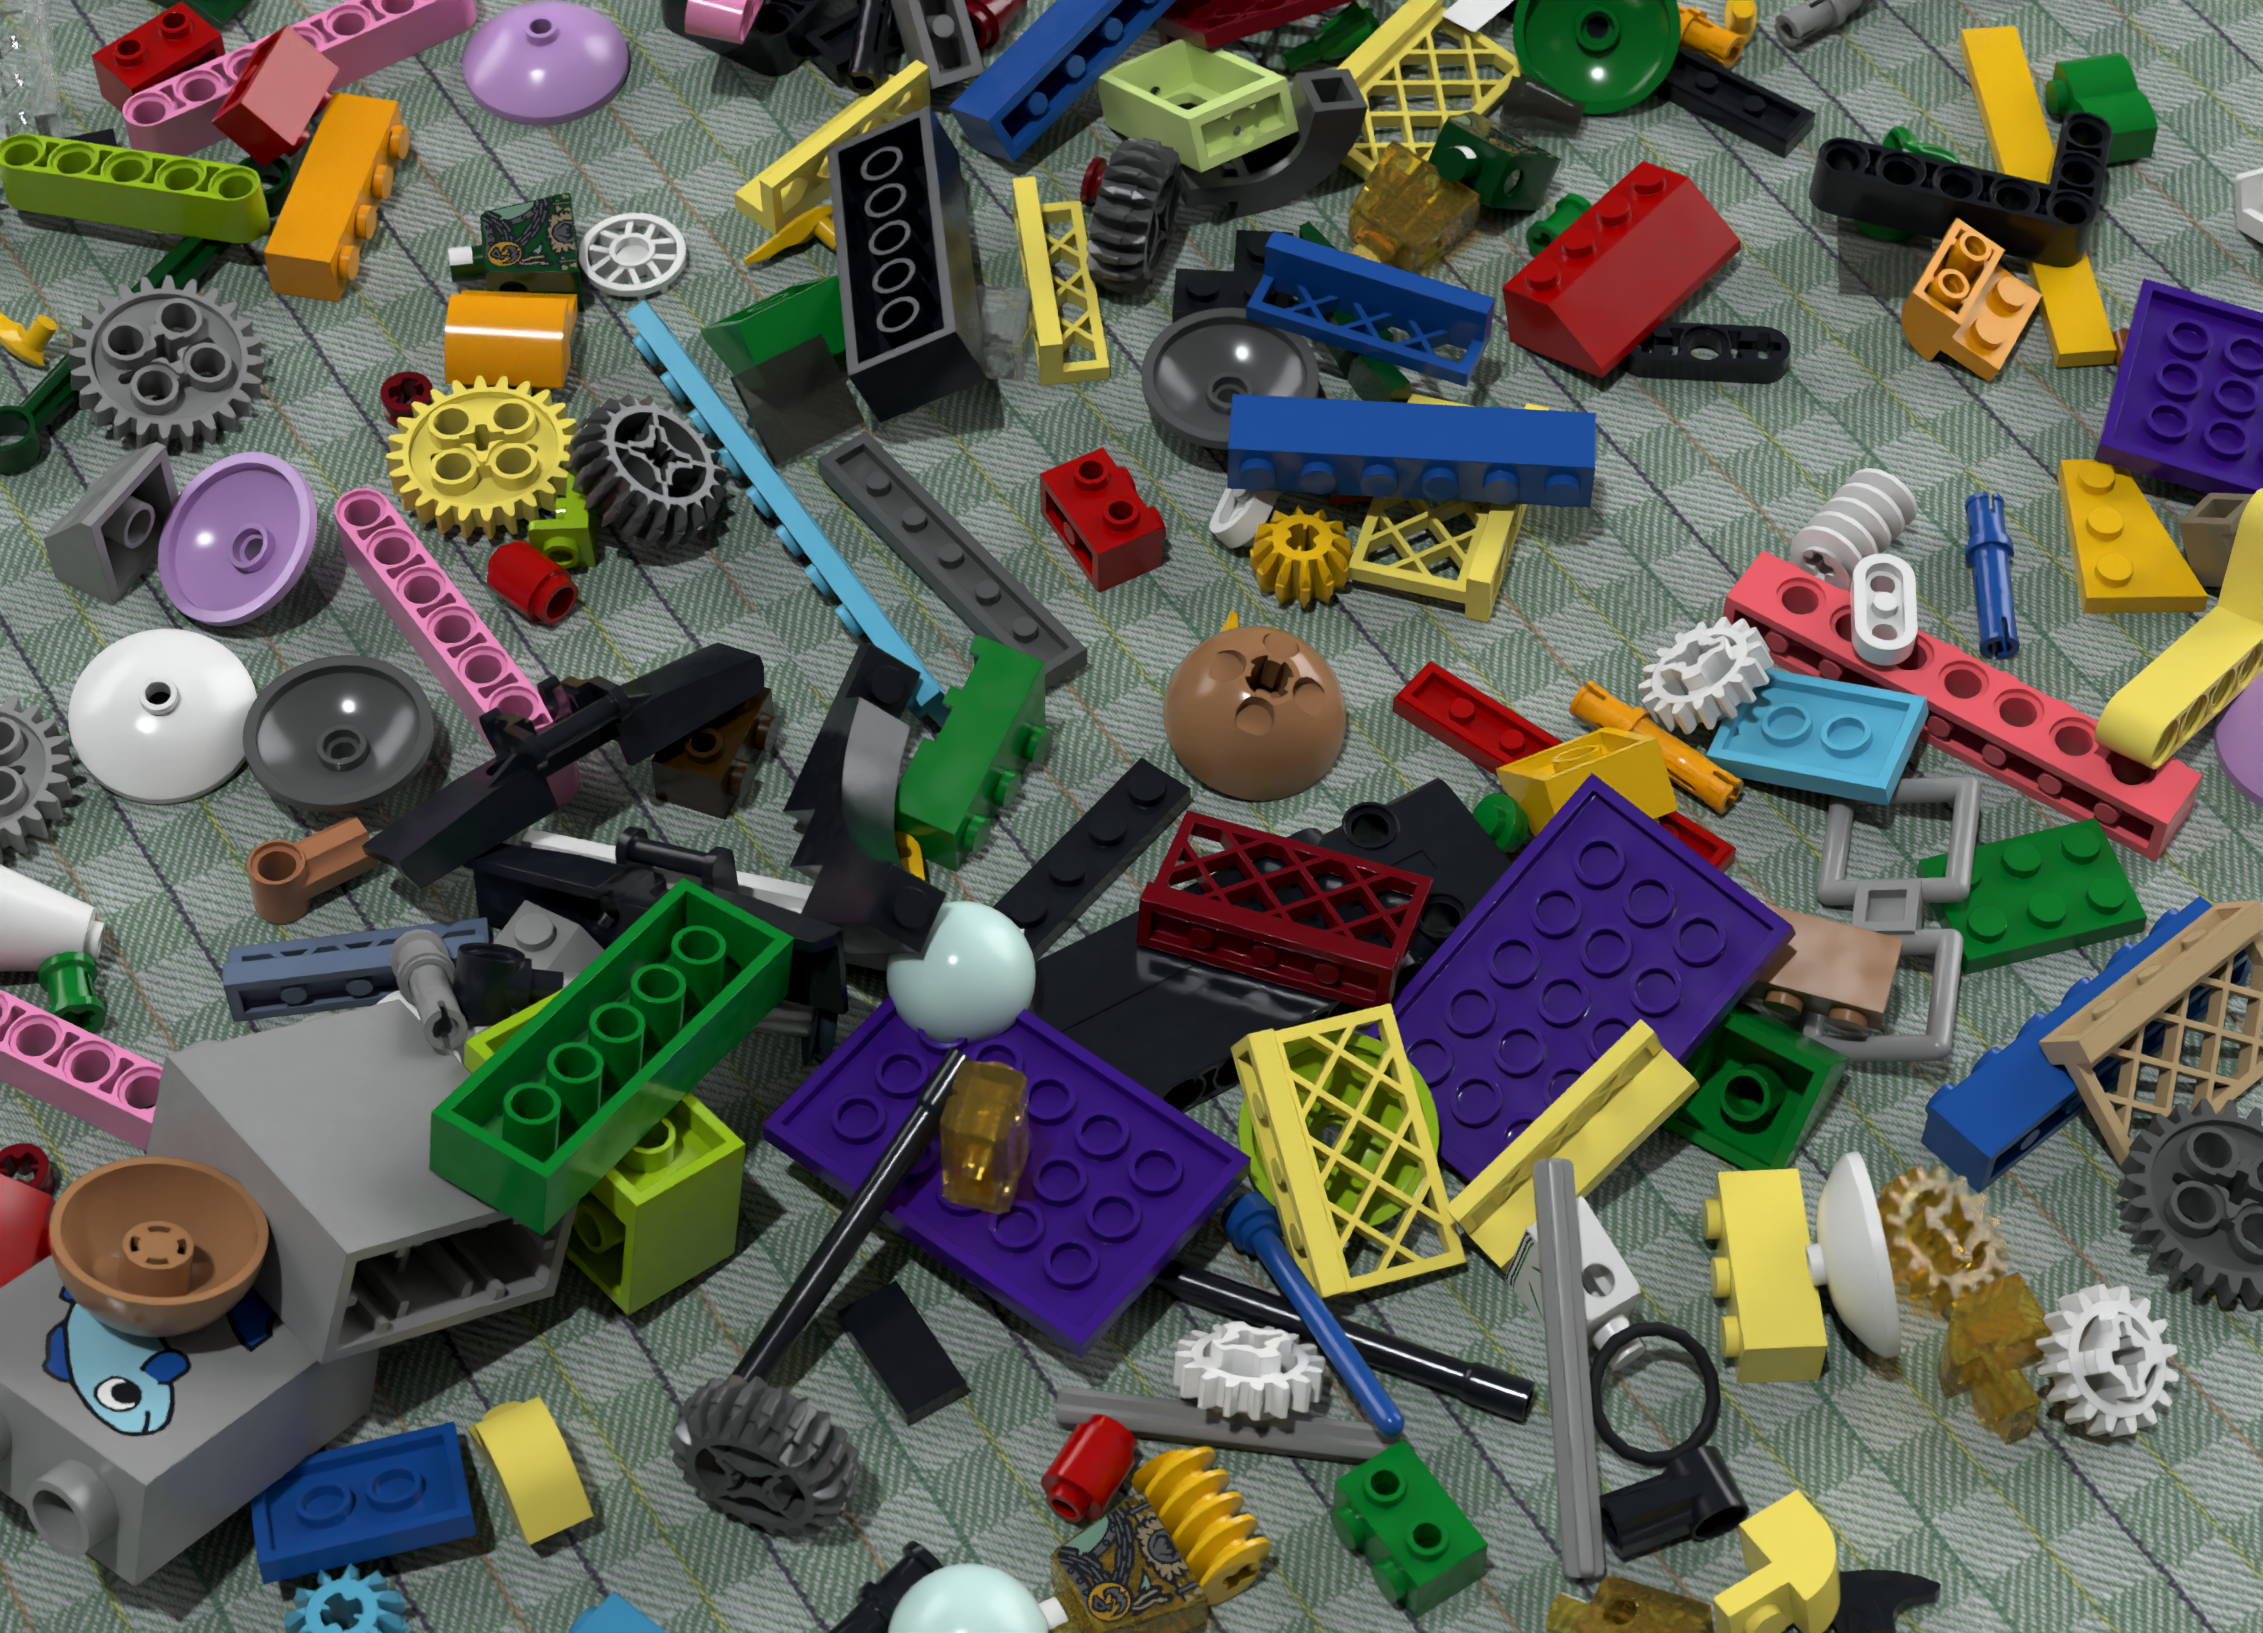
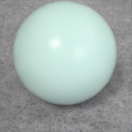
M971 901L942 903L921 952L890 953L887 964L888 992L896 1006L897 1014L916 1032H918L917 1027L925 1030L926 1035L930 1039L945 1043L953 1042L958 1038H967L968 1044L991 1039L1007 1031L1016 1023V1017L1024 1008L1028 1009L1035 988V962L1024 934L1003 913L990 906Z
M970 1563L956 1564L938 1569L915 1583L897 1605L889 1624L888 1633H1048V1627L1038 1602L1017 1579L997 1568Z

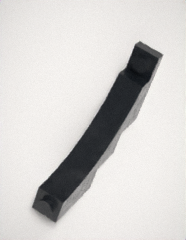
M872 643L859 644L783 810L786 814L808 825L789 867L815 881L801 914L842 928L844 951L848 953H920L947 894L904 869L895 840L894 804L897 780L911 726L902 722L900 718L921 672Z

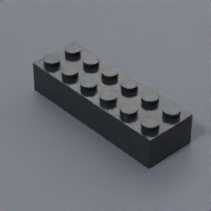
M928 105L827 149L848 377L880 423L901 414L912 412L920 406L954 392L963 391L987 379L959 152Z

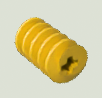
M1203 1446L1193 1450L1172 1449L1149 1460L1135 1472L1131 1481L1133 1489L1144 1496V1502L1148 1501L1151 1507L1147 1508L1146 1511L1148 1513H1155L1189 1571L1184 1572L1188 1581L1192 1582L1195 1580L1203 1592L1198 1593L1200 1601L1207 1605L1221 1604L1241 1593L1256 1579L1261 1568L1260 1563L1271 1552L1272 1543L1266 1537H1258L1246 1541L1258 1528V1520L1251 1514L1234 1517L1245 1504L1244 1498L1237 1491L1221 1494L1228 1487L1231 1478L1225 1469L1219 1468L1208 1471L1217 1460V1453L1214 1448Z

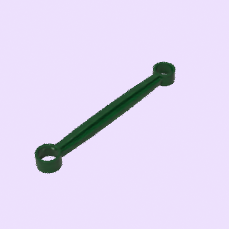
M253 157L245 158L238 165L255 170L259 174L261 183H278L273 188L263 190L269 218L279 216L293 186L288 164L278 157L263 167ZM186 236L144 277L148 278L154 289H162L166 275H170L174 281L175 289L183 290L191 279L197 281L232 243ZM141 280L131 289L133 293L140 292ZM120 350L116 353L123 355L127 350ZM69 352L19 406H0V437L12 433L26 435L14 444L0 445V473H17L34 465L42 452L39 433L79 397V391L72 390L71 388L72 370L69 369Z

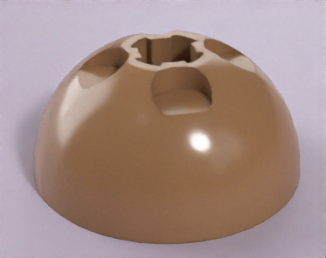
M1244 626L1222 631L1211 636L1192 649L1180 662L1165 692L1163 721L1166 735L1173 751L1182 764L1195 777L1224 794L1246 800L1266 801L1296 795L1316 784L1327 774L1337 760L1344 740L1346 706L1334 671L1322 655L1311 645L1293 634L1276 628Z
M135 1157L97 1167L75 1180L66 1188L54 1205L50 1218V1247L53 1261L62 1283L73 1299L92 1317L105 1325L124 1333L142 1337H172L186 1334L206 1327L228 1313L249 1291L259 1274L265 1258L269 1237L268 1223L263 1209L240 1182L208 1165L173 1157Z

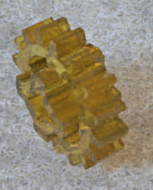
M1916 1165L1905 1174L1901 1173L1880 1189L1882 1196L1876 1200L1889 1260H1891L1895 1267L1892 1271L1893 1282L1896 1284L1904 1279L1911 1284L1910 1299L1915 1302L1926 1295H1930L1935 1311L1940 1312L1951 1304L1957 1312L1963 1311L1995 1291L1999 1287L1995 1280L2007 1273L2008 1267L1998 1256L2009 1249V1244L2005 1240L1995 1237L1993 1229L1999 1226L2002 1220L2000 1216H1987L1982 1207L1987 1201V1196L1984 1193L1977 1194L1974 1197L1970 1196L1966 1192L1967 1178L1962 1174L1952 1182H1948L1943 1166L1937 1165L1929 1172H1926L1921 1165ZM1915 1202L1916 1208L1910 1212L1912 1203ZM1967 1266L1965 1274H1963L1962 1268Z

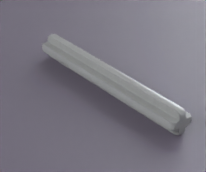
M1064 1387L1060 1390L1055 1414L1057 1425L1061 1428L1074 1429L1078 1424L1087 1423L1092 1415L1100 1414L1108 1416L1124 1425L1134 1437L1358 1464L1365 1463L1400 1440V1434L1394 1437L1384 1436L1375 1424L1289 1413H1287V1418L1285 1419L1275 1417L1264 1421H1253L1249 1416L1238 1413L1231 1417H1225L1222 1412L1216 1413L1210 1408L1202 1410L1197 1407L1198 1402Z

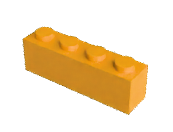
M333 92V96L326 107L263 252L273 293L339 302L347 281H353L356 278L360 262V249L365 239L370 240L373 237L377 221L376 211L381 199L389 198L393 186V170L398 159L403 160L406 157L409 148L410 132L408 126L402 125L398 101Z

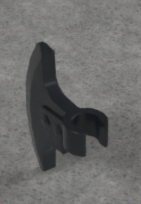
M1864 1569L1839 1572L1840 1604L1835 1618L1830 1625L1835 1633H1896L1894 1620L1897 1614L1909 1606L1935 1603L1940 1594L1941 1585L1923 1576L1893 1570Z

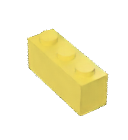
M1797 1168L1717 1172L1712 1199H1703L1701 1213L1704 1238L1706 1240L1715 1239L1718 1257H1712L1710 1264L1713 1297L1724 1298L1727 1316H1721L1719 1322V1340L1723 1358H1733L1737 1384L1819 1380L1828 1344L1818 1286L1812 1285L1807 1265L1805 1246L1811 1245L1799 1170Z

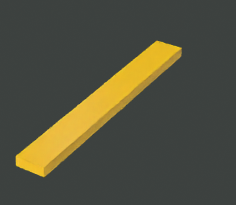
M2016 26L1962 29L1959 46L1997 172L2046 183L2054 147ZM2086 250L2081 261L2068 267L2052 266L2024 259L2032 288L2042 294L2037 306L2056 368L2113 364L2117 348Z

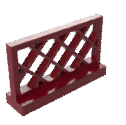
M1176 0L1156 20V26L1161 47L1181 39L1209 50L1356 0Z
M1187 810L1154 882H1147L1140 897L1136 944L1358 1007L1373 1008L1389 1004L1393 999L1397 976L1432 892L1434 878ZM1197 836L1219 842L1225 850L1199 858L1190 844L1193 837ZM1270 856L1282 860L1286 868L1261 875L1251 860ZM1236 865L1246 881L1220 889L1210 873ZM1331 873L1342 876L1348 885L1323 893L1312 877ZM1196 879L1205 894L1196 895L1171 888V886ZM1298 883L1308 898L1282 906L1272 891ZM1392 890L1410 895L1412 898L1409 903L1385 910L1375 894ZM1257 896L1267 912L1261 913L1232 904ZM1360 900L1370 916L1345 924L1335 910V907ZM1319 913L1330 929L1322 930L1293 921ZM1382 931L1391 943L1392 948L1357 940V938Z

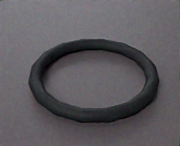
M1660 1321L1632 1324L1609 1337L1594 1357L1590 1369L1594 1426L1601 1440L1624 1459L1645 1466L1668 1465L1681 1454L1700 1447L1714 1428L1721 1402L1718 1373L1706 1349L1683 1329ZM1660 1336L1678 1342L1694 1357L1704 1377L1706 1403L1700 1423L1686 1441L1670 1450L1648 1452L1628 1445L1612 1430L1603 1412L1601 1384L1606 1365L1620 1347L1639 1337Z

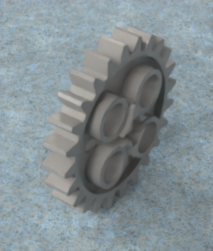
M166 275L162 289H154L147 277H141L140 292L133 293L126 285L121 283L118 285L117 302L101 294L98 296V313L84 310L82 313V329H73L72 348L74 349L69 350V369L72 370L71 388L72 390L79 391V406L81 410L95 408L94 425L96 427L103 426L111 421L114 422L113 439L117 441L131 431L136 433L137 449L143 448L151 437L157 438L160 444L166 446L167 451L170 447L171 439H180L183 447L187 451H192L193 436L198 434L212 445L216 443V426L218 425L229 432L235 431L236 414L249 417L251 414V398H259L261 379L259 378L263 377L264 358L260 357L261 338L252 336V319H238V303L236 301L219 307V289L217 288L211 289L203 297L197 295V284L194 279H191L183 290H177L170 275ZM180 327L188 331L179 333L168 329ZM120 350H131L135 352V354L120 355L116 352ZM213 372L217 376L210 378L202 377L198 373ZM154 394L161 395L165 398L162 400L154 401L148 400L144 397Z
M15 695L0 706V864L4 862L3 849L10 845L23 854L28 852L24 837L29 833L41 838L48 836L44 818L62 820L64 814L59 801L72 799L73 794L69 780L75 778L68 744L65 736H60L56 721L53 718L43 720L40 707L36 704L23 711L19 697Z

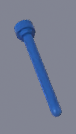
M1259 1192L1246 1193L1234 1199L1225 1208L1221 1216V1226L1234 1246L1239 1250L1259 1256L1380 1433L1387 1437L1399 1435L1405 1425L1403 1415L1280 1241L1281 1224L1275 1208Z

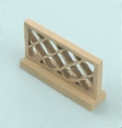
M2259 900L2216 903L2038 1042L2050 1065L2064 1064L2119 1166L2131 1151L2129 1147L2132 1141L2128 1136L2132 1110L2152 1115L2151 1121L2157 1114L2167 1118L2172 1111L2177 1075L2196 1080L2193 1105L2189 1111L2192 1112L2202 1098H2207L2215 1114L2222 1109L2228 1099L2234 1100L2263 1077V1040L2260 1039L2263 1023V935L2261 933L2263 929V906ZM2243 949H2245L2253 964L2250 989L2230 983L2234 957ZM2197 985L2211 989L2206 1024L2186 1019L2190 991ZM2228 994L2248 999L2242 1034L2223 1029ZM2153 1020L2167 1024L2161 1059L2141 1054L2145 1026ZM2184 1029L2204 1034L2198 1069L2179 1064ZM2221 1039L2241 1045L2237 1071L2229 1078L2216 1074ZM2124 1043V1048H2123V1049L2118 1048V1047H2120V1046ZM2107 1056L2122 1059L2116 1095L2104 1092L2092 1069ZM2139 1064L2159 1070L2154 1105L2133 1100Z

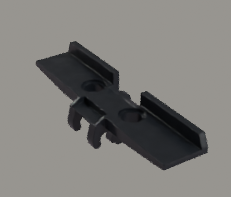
M717 642L620 686L600 676L585 680L569 676L559 681L555 675H552L537 684L539 695L553 720L552 723L536 731L532 720L509 712L502 714L496 707L479 716L481 727L496 757L454 780L362 845L364 853L397 868L412 884L422 889L559 809L546 780L548 776L611 740L618 742L626 763L634 766L764 690V665L760 655Z
M630 826L620 834L615 847L616 864L577 854L500 843L463 865L465 868L473 869L479 918L487 917L488 925L504 928L524 900H527L581 925L604 950L667 893L664 874L654 872L653 867L701 878L702 885L700 887L794 937L788 995L783 1000L842 1015L849 1011L842 928L751 896L738 894L739 886L735 859L731 849L717 846L710 850L709 853L648 839L645 829ZM605 895L614 902L619 911V920L613 919L605 913L599 898Z

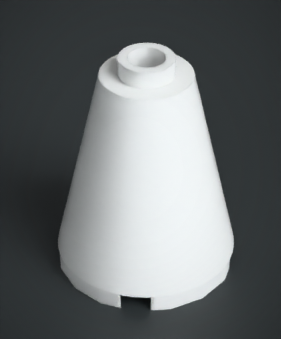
M0 864V972L38 971L39 966L46 959L65 952H81L90 955L97 961L103 943L106 924L95 921V907Z

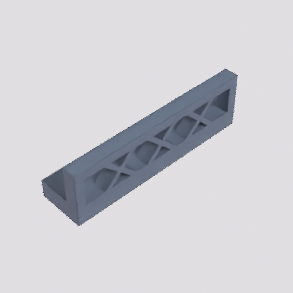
M484 917L229 947V963L222 964L223 987L233 1022L376 1005L387 995L399 990L396 981L397 977L393 974L389 957L390 949L396 939L405 932L423 929L438 934L445 942L450 956L449 959L453 962L456 969L460 945L476 942L490 943L488 919Z

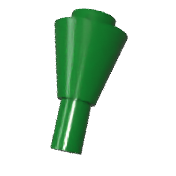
M1353 1L1315 32L1310 40L1281 53L1282 64L1287 73L1290 74L1318 60L1328 61L1349 57L1380 27V24L1370 7L1362 9L1356 1Z

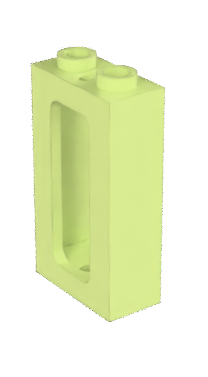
M1179 39L1109 68L1095 81L1107 127L1129 138L1139 140L1147 138L1159 141L1161 145L1172 147L1174 151L1178 152L1180 163L1199 172H1204L1299 131L1287 78L1218 47L1207 50ZM1153 87H1156L1155 94H1151V89ZM1184 103H1194L1198 106L1186 110L1179 107L1178 105ZM1240 125V134L1234 136L1233 131L1235 127Z

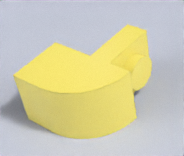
M540 1396L523 1403L511 1401L500 1404L490 1409L483 1416V1421L467 1427L476 1452L493 1473L512 1524L528 1545L594 1516L566 1444Z
M1797 1489L1739 1524L1744 1566L1752 1575L1712 1598L1717 1633H1783L1785 1628L1793 1623L1802 1633H1823L1835 1618L1841 1596L1835 1539L1827 1522Z

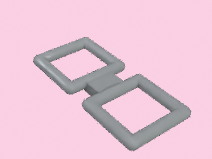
M1972 776L1900 778L1889 804L1954 802L1945 877L1844 880L1855 805H1875L1876 803L1834 795L1830 796L1817 886L1819 901L1828 906L1854 905L1851 926L1904 939L1901 955H1935L1926 1035L1823 1036L1825 1016L1802 1010L1801 1015L1798 1017L1797 1031L1849 1057V1062L1941 1061L1950 1054L1964 940L1962 934L1955 929H1922L1925 903H1958L1964 901L1970 893L1982 785L1977 778Z

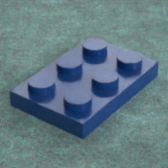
M455 1421L308 1455L292 1470L250 1500L257 1559L263 1584L302 1577L320 1572V1569L324 1571L349 1565V1563L371 1561L392 1554L477 1535Z

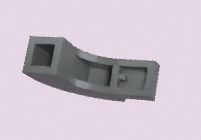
M1349 68L1296 73L1290 94L1299 131L1204 172H1199L1180 163L1182 169L1180 178L1182 188L1180 194L1185 205L1193 206L1227 202L1234 218L1249 216L1286 204L1305 194L1323 181L1338 167L1352 149L1359 136L1368 109Z

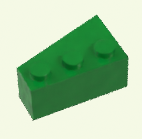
M977 634L969 649L970 655L974 656V668L962 690L950 686L942 704L944 707L952 710L934 741L925 737L922 739L896 789L894 804V831H902L911 835L920 846L922 858L954 872L959 870L970 852L978 853L989 835L991 820L1000 807L1008 808L1012 804L1020 787L1021 775L1030 762L1036 764L1042 759L1051 737L1050 729L1046 728L1044 661Z

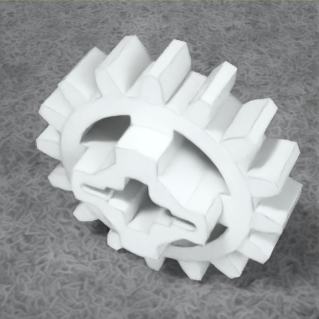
M1721 617L1713 628L1708 629L1704 621L1699 622L1694 630L1685 634L1681 632L1676 634L1675 641L1677 644L1671 649L1659 648L1656 651L1660 659L1659 663L1644 667L1643 672L1648 680L1639 684L1638 689L1644 697L1642 699L1643 704L1656 723L1661 722L1668 732L1680 726L1684 734H1691L1698 723L1703 722L1708 730L1713 729L1717 721L1725 717L1735 718L1737 716V709L1735 707L1739 703H1754L1757 698L1752 689L1768 684L1770 679L1765 670L1774 666V661L1768 653L1770 651L1769 647L1756 627L1750 628L1746 620L1742 618L1731 625L1727 617Z
M2099 1284L2079 1289L2078 1293L2062 1296L2058 1299L2061 1311L2046 1314L2043 1318L2047 1327L2053 1332L2052 1336L2037 1339L2036 1347L2049 1354V1364H2044L2037 1368L2038 1376L2052 1377L2055 1383V1387L2047 1396L2048 1401L2053 1403L2065 1400L2068 1407L2065 1412L2064 1421L2068 1424L2085 1421L2086 1434L2090 1436L2109 1433L2110 1437L2137 1433V1428L2156 1424L2158 1421L2154 1410L2170 1407L2173 1402L2162 1389L2163 1385L2179 1381V1374L2166 1367V1358L2178 1353L2177 1346L2163 1344L2159 1336L2168 1326L2165 1318L2151 1322L2147 1317L2151 1301L2146 1297L2130 1301L2129 1287L2124 1285L2107 1289L2105 1284Z
M1244 1321L1230 1322L1222 1326L1213 1324L1211 1326V1334L1193 1330L1190 1331L1189 1340L1179 1339L1177 1342V1352H1175L1172 1382L1173 1385L1180 1386V1396L1182 1398L1198 1397L1197 1407L1202 1410L1210 1408L1216 1413L1222 1412L1225 1417H1231L1238 1413L1249 1416L1253 1421H1264L1275 1417L1285 1419L1287 1418L1288 1408L1305 1413L1309 1411V1402L1319 1403L1321 1400L1325 1357L1316 1356L1317 1346L1314 1344L1298 1345L1299 1335L1295 1333L1288 1334L1281 1329L1275 1330L1272 1326L1260 1329L1250 1327Z

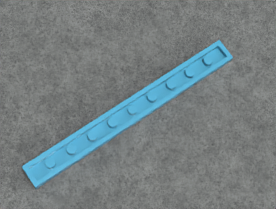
M642 300L626 313L640 332V334L632 339L633 343L653 367L660 362L664 364L667 371L660 378L681 404L688 399L692 401L696 408L688 416L692 417L691 420L701 433L709 434L707 439L710 442L717 436L725 445L717 451L721 454L720 459L738 480L745 475L749 477L753 485L745 490V492L767 519L775 513L783 523L775 529V532L795 557L798 558L804 552L813 563L804 569L805 572L827 598L834 592L843 603L834 610L854 636L858 638L865 632L873 642V645L921 672L906 706L918 720L928 714L942 728L952 710L944 707L942 704L947 693L672 330L649 304Z

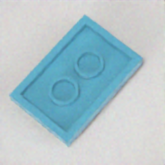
M1767 669L1765 673L1770 679L1768 684L1752 689L1757 699L1754 703H1739L1735 707L1737 709V716L1735 718H1723L1706 754L1710 761L1739 778L1888 806L1929 714L1927 697Z

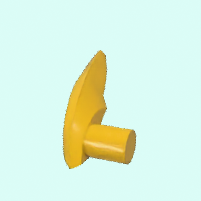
M1727 0L1724 11L1725 28L1741 35L1744 38V43L1742 44L1744 47L1750 40L1757 23L1755 1Z
M832 205L817 206L793 219L776 235L743 259L744 265L747 266L767 259L784 249L806 243L815 236L836 252L834 221L831 219L833 216Z
M0 311V344L19 359L34 366H43L44 348L57 331V324L47 316L38 315L26 331L21 323L11 321Z

